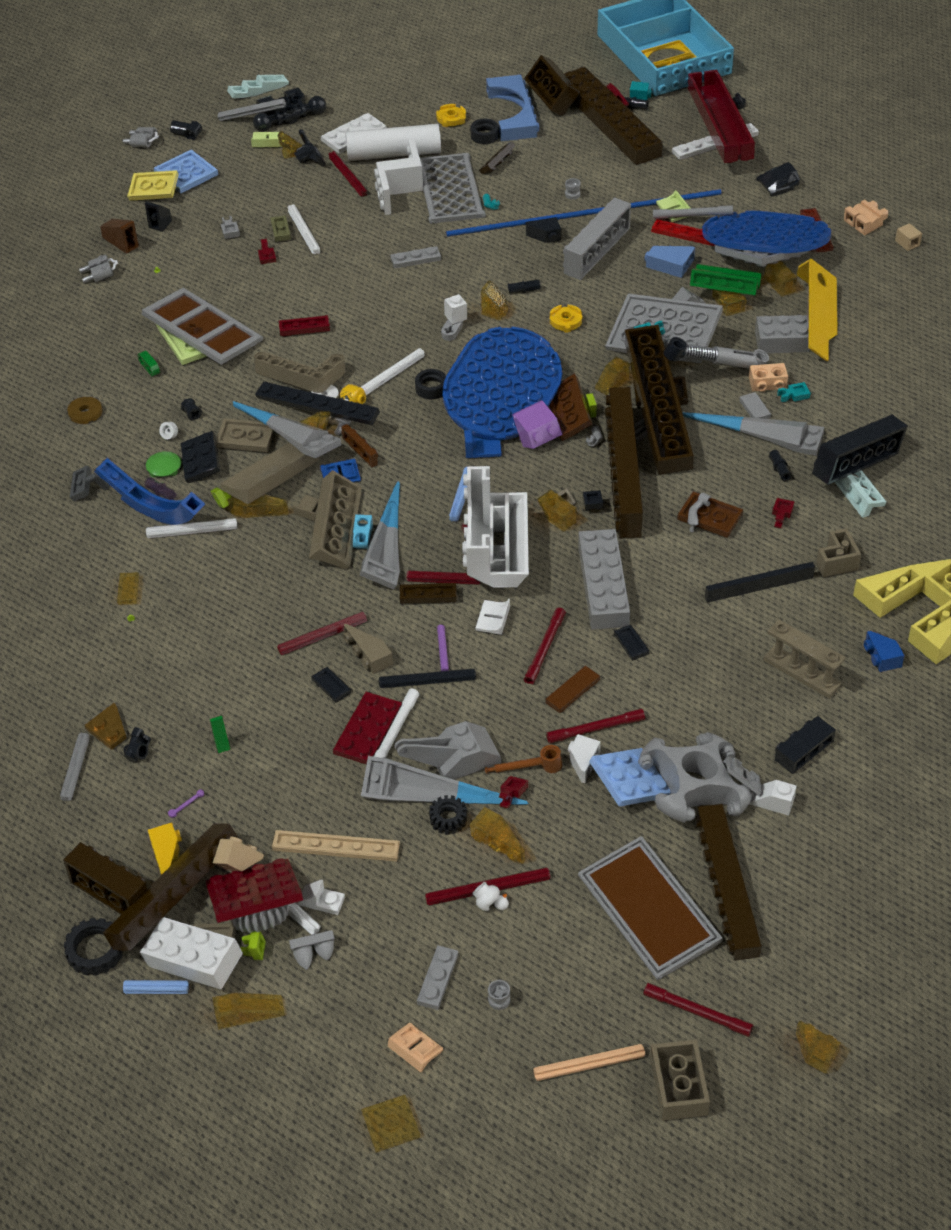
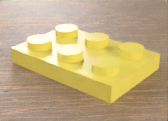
M177 170L134 173L127 197L129 201L173 198L179 174Z

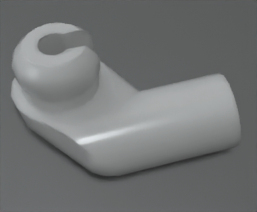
M598 426L592 427L593 435H590V439L586 438V442L590 447H596L603 440Z

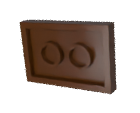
M692 492L678 513L677 520L688 523L689 509L698 501L699 493ZM709 498L710 505H702L698 509L699 523L694 526L728 538L743 515V509Z

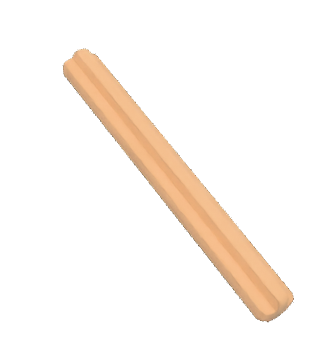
M642 1044L535 1067L534 1077L536 1081L643 1058L645 1057V1049Z

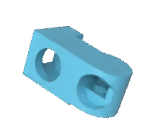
M355 514L353 548L368 549L373 529L372 515ZM366 520L368 524H360L359 521Z

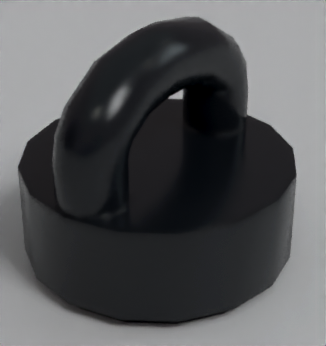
M736 93L732 99L737 109H743L746 105V100L739 93Z

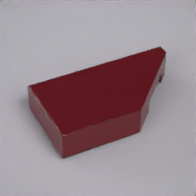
M609 83L607 88L627 107L629 105L627 100L613 84Z

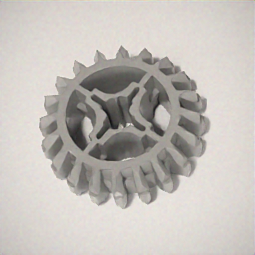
M284 905L232 919L231 922H233L236 930H241V932L266 931V929L274 928L275 925H280L282 921L286 920V917L289 915V906Z

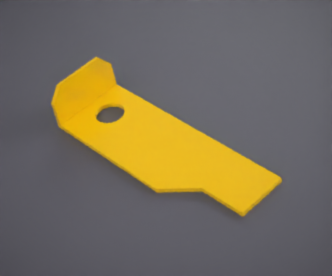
M809 259L799 265L797 270V276L809 284L808 348L825 361H828L829 340L837 335V278L813 259Z

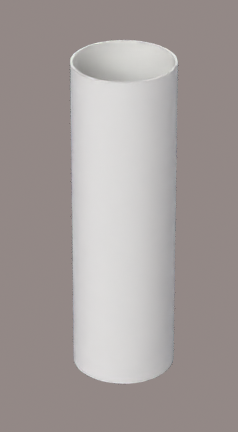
M428 124L347 131L348 161L408 156L406 153L408 139L415 140L419 155L441 153L439 125Z

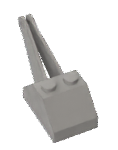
M467 721L447 727L438 737L400 739L394 745L399 756L435 766L441 776L450 779H457L481 771L485 767L489 768L496 764H501V756L486 728Z

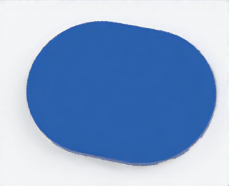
M745 211L740 214L733 212V215L710 218L702 226V235L710 243L726 248L766 253H798L817 249L827 244L831 239V229L828 228L825 222L815 221L813 217L768 211Z
M512 326L511 328L495 327L488 329V331L482 334H477L465 345L445 378L443 403L448 415L464 431L472 430V435L480 438L506 440L518 437L519 434L512 414L539 401H543L549 407L560 387L562 368L557 352L554 351L546 339L524 328Z

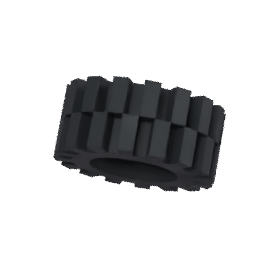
M444 795V799L441 796L438 797V802L434 800L432 805H430L429 816L431 826L433 825L435 831L438 829V833L442 834L445 831V835H449V831L455 834L456 829L460 832L462 826L465 827L467 822V808L464 801L461 802L459 797L455 800L453 795H451V799L448 798V795ZM445 811L456 813V816L451 819L442 818L440 815Z

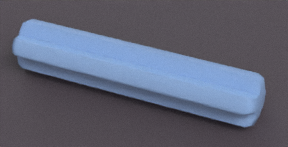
M125 980L123 991L125 994H187L189 992V982L187 980Z

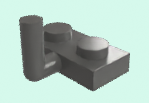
M88 465L73 472L70 498L74 502L89 495L90 483L93 481L103 490L109 488V485L96 473L91 474L92 469Z

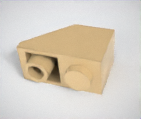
M230 837V839H220L213 863L226 870L243 871L263 859L264 854L258 852L257 847L249 844L244 845L241 839Z

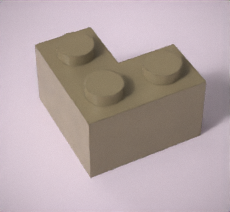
M848 528L831 531L827 547L819 548L816 564L823 577L859 570L861 553Z

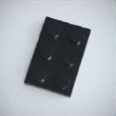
M213 430L181 443L184 477L187 483H192L220 472L216 435Z

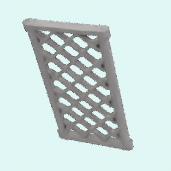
M469 153L420 158L423 191L429 212L428 219L430 224L486 217L481 205ZM451 162L455 163L454 166H450L448 164ZM438 164L440 167L436 168L433 165ZM459 166L465 167L463 170L457 169ZM431 169V170H433L434 172H433V173H428V172H425V171ZM454 171V172H457L458 174H457V175H452V174H450V173ZM437 173L443 174L441 177L435 176ZM461 175L468 176L465 179L459 178ZM445 177H450V178H452V179L449 180V181H447V180H445L444 178H445ZM432 178L436 180L435 182L427 181ZM454 181H459L460 183H459V184H454L453 182H454ZM439 182H442V183H444L445 185L439 186V185H437V184H438ZM464 184L470 185V187L463 188L461 186ZM448 186L454 187L452 190L446 189ZM432 188H437V189H439V190L436 191V192L430 191V189H432ZM456 190H461V191H463V192L460 193V194H458V193H456L455 191H456ZM442 191H444V192H446L447 194H446V195H441V194H439V193H441ZM465 194H471V195H473V196H471V197L468 198V197H465L464 195H465ZM451 195H453V196H455L456 198H455V199H450V198H448V197L451 196ZM435 197L441 198L439 201L432 200ZM459 199L465 200V202H463V203H460V202H457V201H458ZM443 201L450 202L448 205L442 204ZM468 203L475 204L472 207L466 206ZM452 205H457V206H459V207L456 208V209H454V208H452L451 206H452ZM440 206V207H442L443 209H442V210H436V209H434V208ZM461 209H466V210H468V211H466L465 213H463V212H461V211H459V210H461ZM446 210H449V211H451L452 213H451V214H446V213H444V212H445Z

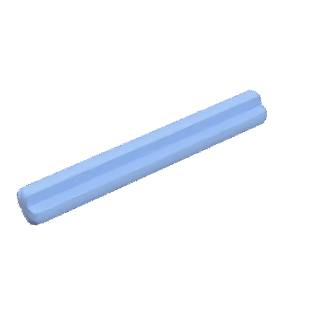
M467 467L464 468L463 474H467ZM463 474L449 514V520L454 522L459 521L465 502L464 488H467V486H464Z

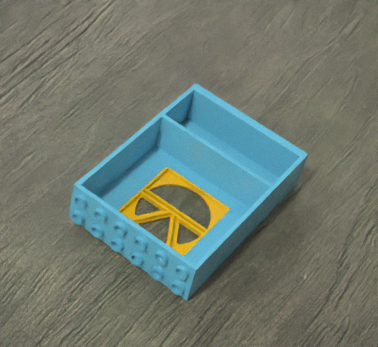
M631 0L598 10L597 35L641 82L649 83V89H652L654 96L688 87V73L702 72V82H704V71L717 69L720 76L732 73L734 47L686 0ZM661 49H676L685 52L684 54L653 63L648 59L653 52Z

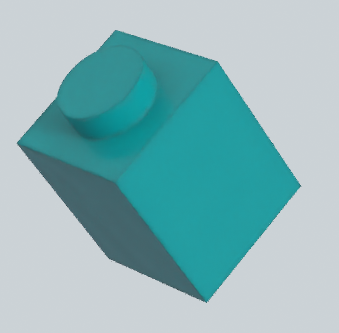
M632 81L630 98L637 97V99L642 100L651 98L652 89H649V83Z

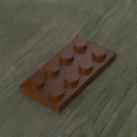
M574 373L561 381L560 387L550 403L551 412L557 418L562 435L559 436L562 441L592 425L579 379Z

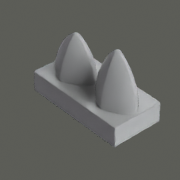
M333 931L289 940L291 952H293L298 964L306 970L312 961V947L315 948L320 957L329 960L334 949Z

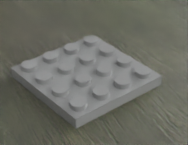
M715 245V252L720 253L721 256H731L734 260H745V263H756L760 267H764L768 263H778L780 260H789L791 257H801L802 254L808 253V251L798 253H766Z

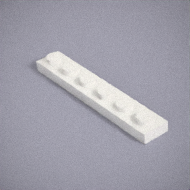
M751 123L746 124L751 136H758L759 131ZM707 136L673 147L672 153L679 160L716 149V146L711 136Z

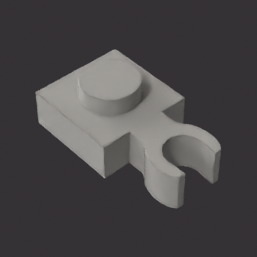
M229 216V220H224V217H222L223 224H221L224 239L240 236L237 222H233L232 216Z

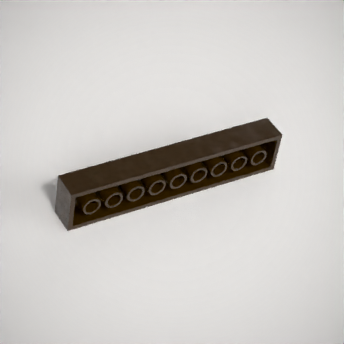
M580 67L579 69L564 73L580 92L573 103L635 165L662 157L663 141L586 67Z
M659 324L625 329V347L657 474L693 470L694 455L670 365L664 355L665 347Z
M630 387L609 388V395L605 396L606 406L608 405L605 408V418H609L606 420V431L610 430L607 432V443H611L608 444V455H612L609 457V467H613V469H610V478L614 480L611 483L612 493H615L613 495V506H616L614 508V519H618V521H615L616 532H619V539L641 538L643 509Z

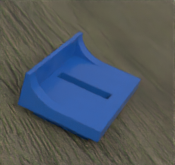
M355 459L320 466L323 478L332 470L339 473L338 468H341L342 475L352 482L361 481Z

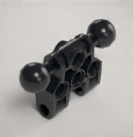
M298 87L284 91V97L278 98L285 100V108L261 112L255 115L253 125L256 130L265 132L270 129L271 124H293L300 117H306V113L309 112L320 115L326 110L327 104L321 96L312 97L308 104H306L304 93ZM267 96L256 100V104L278 99H273L272 96Z

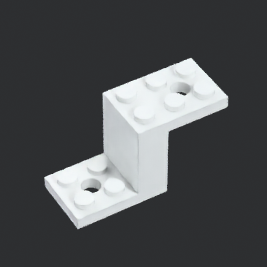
M408 139V146H406L408 158L376 162L377 169H374V174L377 182H375L378 200H380V208L384 210L385 215L391 214L390 195L423 191L422 164L414 139Z

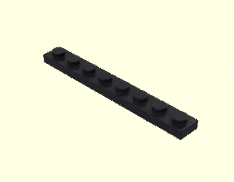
M264 381L255 393L256 397L262 400L371 426L380 414L377 407Z

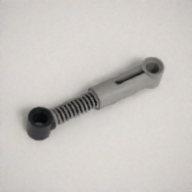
M673 337L664 350L665 357L673 362L678 361L679 358L686 357L711 361L713 364L747 368L749 370L751 365H764L769 361L768 354L760 349L751 352L717 346L714 348L686 344L679 337Z

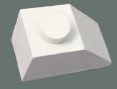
M578 734L575 740L570 742L568 752L570 753V762L580 781L585 783L593 768L589 762L591 757L600 754V741Z
M774 780L761 784L762 793L760 795L753 792L750 805L789 816L795 798L796 785Z

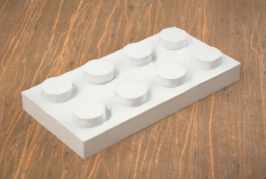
M367 113L322 135L321 141L340 154L347 150V131L387 128V126Z

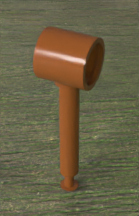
M547 745L541 749V757L494 765L495 767L491 768L485 767V773L488 774V772L492 771L498 773L542 765L543 769L548 773H556L563 766L561 751L556 745Z

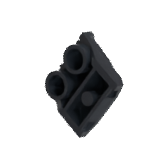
M790 162L774 167L759 175L756 179L760 181L771 197L787 193L800 183L798 172Z

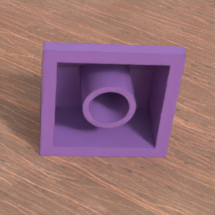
M539 401L512 414L523 447L534 449L562 435L557 418L543 401Z

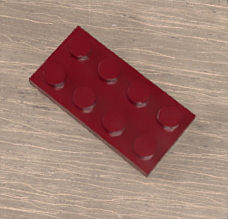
M365 692L333 748V754L367 765L368 756L374 757L376 751L381 746L402 706V702Z

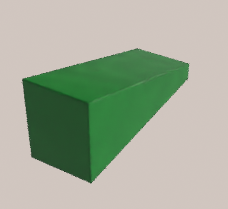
M222 715L210 719L213 740L218 753L230 750Z

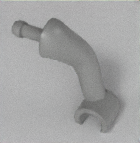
M701 493L698 501L689 509L688 524L691 525L690 532H694V525L699 523L698 509L702 505H710L708 500L711 496L706 493Z

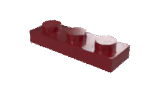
M328 315L278 320L280 336L330 331Z

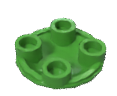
M166 451L155 453L146 462V469L151 477L175 476L181 466L180 457L175 453Z

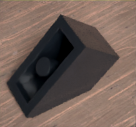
M145 202L148 227L163 232L172 221L170 209Z
M557 217L526 222V236L544 243L561 241V227Z

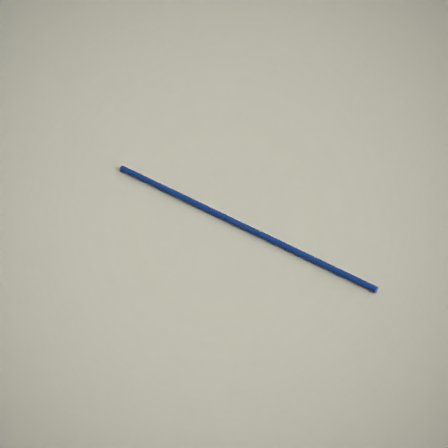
M721 189L680 196L684 200L721 195ZM664 198L631 203V208L657 205L656 201ZM605 207L446 231V235L448 237L526 225L528 221L557 217V220L598 214Z

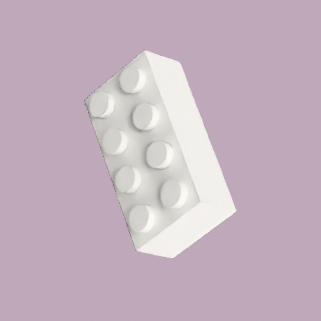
M165 917L159 921L140 951L149 967L217 989L223 988L243 954L235 938Z

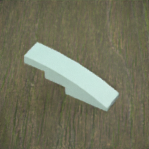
M257 75L256 80H243L242 86H228L227 91L233 99L247 98L288 85L289 81L284 75Z

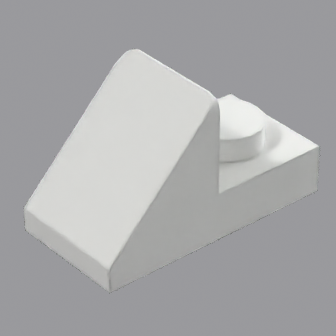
M319 880L304 886L302 891L303 901H299L297 905L338 915L345 899V894L324 889L323 880Z

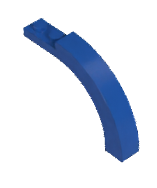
M108 458L94 471L122 495L121 500L127 505L162 523L175 525L186 523L205 505L192 492L182 500H168L159 497L140 486Z

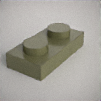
M286 215L271 217L275 242L291 240Z

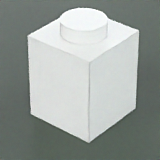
M459 294L444 299L445 316L452 324L467 320V303Z

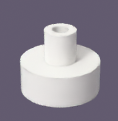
M164 422L161 424L159 432L163 439H174L178 434V428L173 422Z

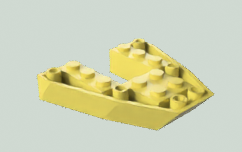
M951 559L910 565L856 580L853 596L880 618L918 593L923 592L940 607L911 625L908 642L935 664L950 656Z

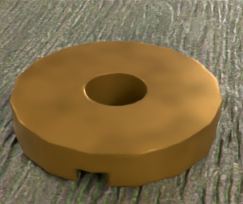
M93 397L77 398L67 408L70 420L77 424H88L92 420L94 422L98 420L103 412L101 402Z

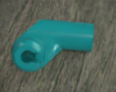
M489 194L483 195L485 207L491 210L499 208V200L497 202L496 199L491 201Z

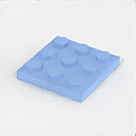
M189 150L154 167V172L177 170L179 176L175 190L180 194L218 175V170L193 150Z
M642 748L592 756L589 761L619 807L653 801L659 793L671 794L667 783L655 766L652 765L650 769L644 770L638 764Z

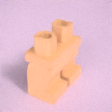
M864 199L861 201V204H856L853 208L851 206L845 208L844 221L855 227L864 236L883 226V220L888 218V210L885 208L879 210L878 204L874 200L868 202Z

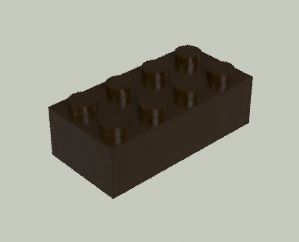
M540 55L524 78L550 111L560 116L564 115L580 93L559 67L543 55Z
M80 842L63 859L71 884L120 915L147 890L146 881L141 876L133 875L125 866L115 864L109 856L99 854L90 845L86 846Z

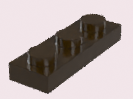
M511 141L503 146L479 169L480 173L485 174L488 172L490 174L496 169L495 165H500L504 161V157L506 158L512 154L511 150L515 147V144Z
M456 583L400 585V604L457 602Z

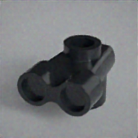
M138 727L133 728L129 744L124 747V757L133 763H136L138 759H145L147 757L148 745L151 741V738L145 735L144 731Z

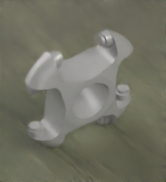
M706 732L696 737L698 745L688 747H667L663 739L654 737L643 748L638 764L644 770L650 769L652 765L656 766L670 789V795L659 793L655 796L657 809L670 818L682 823L691 821L695 818V812L691 807L698 805L727 804L728 814L736 815L737 817L748 807L753 791L744 784L738 785L727 772L721 757L724 760L727 756L733 759L735 751L733 745L722 737ZM686 772H694L700 774L705 779L694 778Z

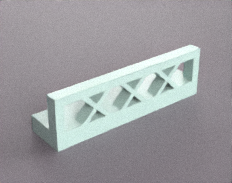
M861 470L854 473L858 477L851 474L835 483L861 517L864 518L869 516L873 507L885 506L886 500Z

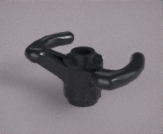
M300 129L299 135L304 145L294 152L300 164L311 160L324 167L325 161L319 150L310 143L304 130Z

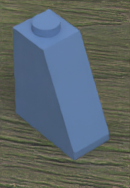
M653 246L645 254L646 267L682 278L694 261L695 247Z

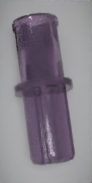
M152 477L146 479L145 487L154 491L157 496L161 495L168 500H174L177 496L173 490L166 487L165 483H160Z

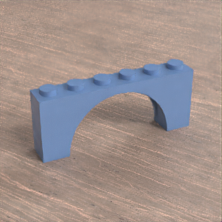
M522 76L486 78V91L489 99H506L522 107V111L516 116L499 121L501 141L537 137L539 123L537 122L536 114H534V107L531 105L526 82L522 80Z

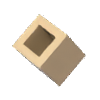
M909 223L897 229L895 241L909 251L920 246L922 233Z

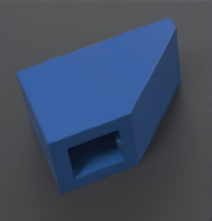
M868 631L866 640H864V648L867 652L869 651L872 664L877 666L879 672L901 668L904 654L897 641Z

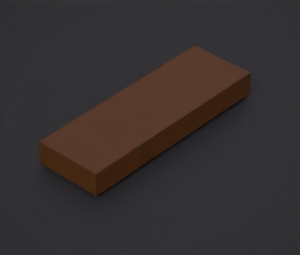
M585 665L545 699V703L558 713L563 712L600 680V675Z

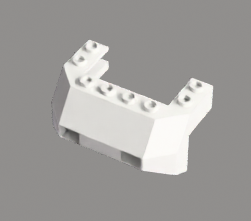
M490 466L467 467V474H463L464 486H467V488H464V499H468V514H464V525H468V527H464V539L466 541L463 542V554L466 555L463 556V567H467V575L491 587H518L529 574L527 492L490 493ZM494 532H504L505 545H494Z

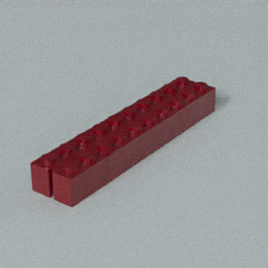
M718 70L704 71V86H702V72L688 73V90L723 162L733 163L739 159L741 161L754 159L755 142Z

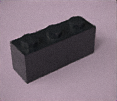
M816 716L813 720H808L799 731H794L785 742H780L776 746L774 760L794 774L834 742L836 729L819 716Z

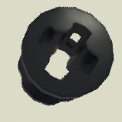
M192 398L185 399L181 403V409L187 413L189 420L193 421L201 417L202 410L195 405V401Z

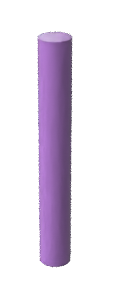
M438 625L441 671H448L445 626Z

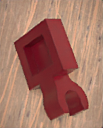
M267 238L260 239L262 248L258 250L260 264L276 262L274 248H268Z
M781 498L776 499L772 515H776L774 527L782 528L784 518L791 517L795 501Z
M509 776L500 786L501 793L499 798L503 799L500 807L509 808L513 797L520 798L529 787L528 780Z

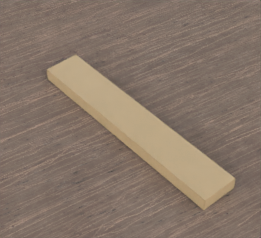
M282 830L275 831L272 851L396 862L400 848V841Z

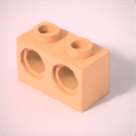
M785 364L751 365L749 381L752 392L778 390L779 388L787 389L788 374Z

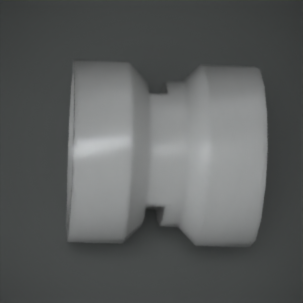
M576 178L567 179L565 181L566 198H579L580 180Z
M495 980L489 984L488 1002L493 1009L503 1010L510 1004V986L503 980Z

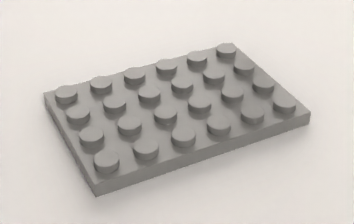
M627 294L605 345L606 350L627 353L625 329H631L648 322L654 325L657 321H663L666 333L661 336L665 348L673 337L683 339L686 344L708 347L722 314V305ZM679 358L680 361L702 363L703 361L702 359Z

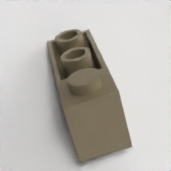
M344 624L343 638L347 644H351L354 654L360 656L365 669L369 668L372 674L393 665L392 652L383 640L353 626Z

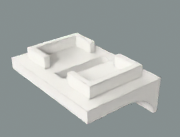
M510 599L506 602L484 600L476 631L502 635L510 609Z

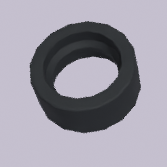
M478 119L470 126L471 139L478 144H491L499 138L498 123L492 119ZM481 130H489L490 132H485V133H483V132H479V131H481Z
M426 369L418 373L415 377V390L418 396L428 400L441 398L446 378L444 372L437 369ZM427 381L441 383L436 387H425L422 385Z

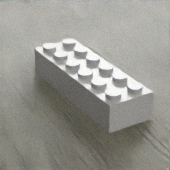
M614 197L565 246L563 250L564 274L581 280L630 229L631 203Z
M616 529L579 531L578 548L591 630L628 626L630 623V609Z

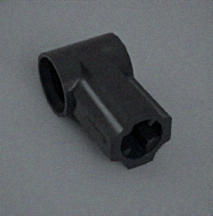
M173 120L171 122L170 132L184 135L189 140L192 139L194 141L202 131V125L197 121L186 123Z

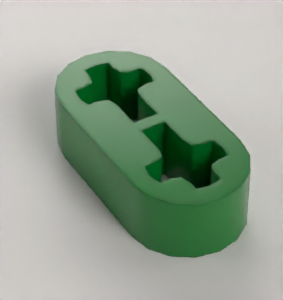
M146 350L137 354L140 364L151 377L160 374L157 362Z

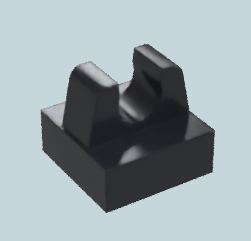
M601 490L582 492L586 511L603 508Z

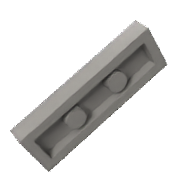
M437 246L390 255L394 269L441 261V255Z
M437 945L419 993L417 1005L439 1010L459 955L458 950Z

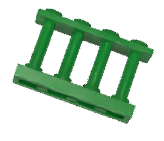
M697 264L696 269L693 268L691 272L690 286L756 295V291L760 287L761 273Z

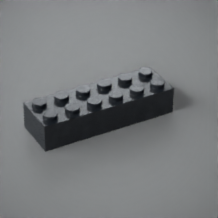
M889 415L822 443L819 447L817 459L814 462L812 474L829 485L897 455L908 425L894 415Z

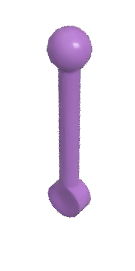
M202 789L198 790L196 795L178 808L169 810V817H176L177 813L198 797H203L204 791Z

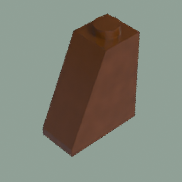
M111 219L100 226L102 238L127 254L139 247L134 221Z

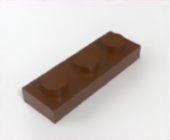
M348 424L341 426L342 439L371 468L377 466V451L371 448L364 438L362 439L357 431Z

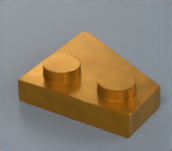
M115 703L85 724V729L111 750L127 739Z

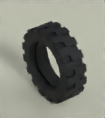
M90 918V921L86 922L83 920L79 922L80 925L72 927L71 933L66 935L64 952L70 967H73L78 973L81 972L87 976L89 974L96 976L102 972L106 973L110 968H114L117 965L118 960L122 959L123 951L113 950L112 947L105 955L97 959H84L76 953L78 944L84 938L94 934L104 935L103 932L113 923L112 921L107 922L104 918L99 920Z

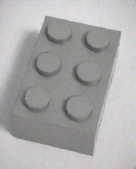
M807 315L756 317L755 335L758 349L766 353L810 351L808 348L809 322Z

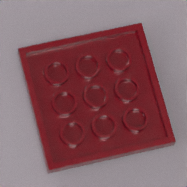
M280 858L272 863L265 865L256 864L252 868L243 871H232L230 874L223 876L214 875L210 879L205 880L217 923L303 901L302 892L289 859Z

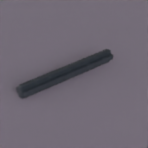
M474 668L380 676L379 687L389 688L475 680L476 671Z

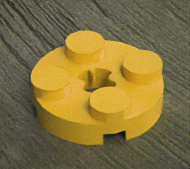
M446 104L441 106L439 111H436V118L443 127L461 125L465 123L466 110L462 106L460 108L456 107V104Z
M567 304V307L558 305L550 311L549 323L555 329L569 333L582 324V312L574 305Z

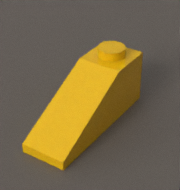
M172 822L148 829L150 842L161 875L178 859L180 852L178 842H181L182 839L179 829L174 830Z

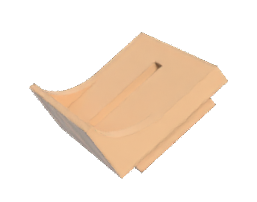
M410 1022L388 1040V1047L419 1072H422L425 1066L443 1051V1047ZM422 1040V1042H420V1043H419L417 1046H415L413 1049H411V1050L409 1049V1048L412 1047L414 1044H416L418 1041Z

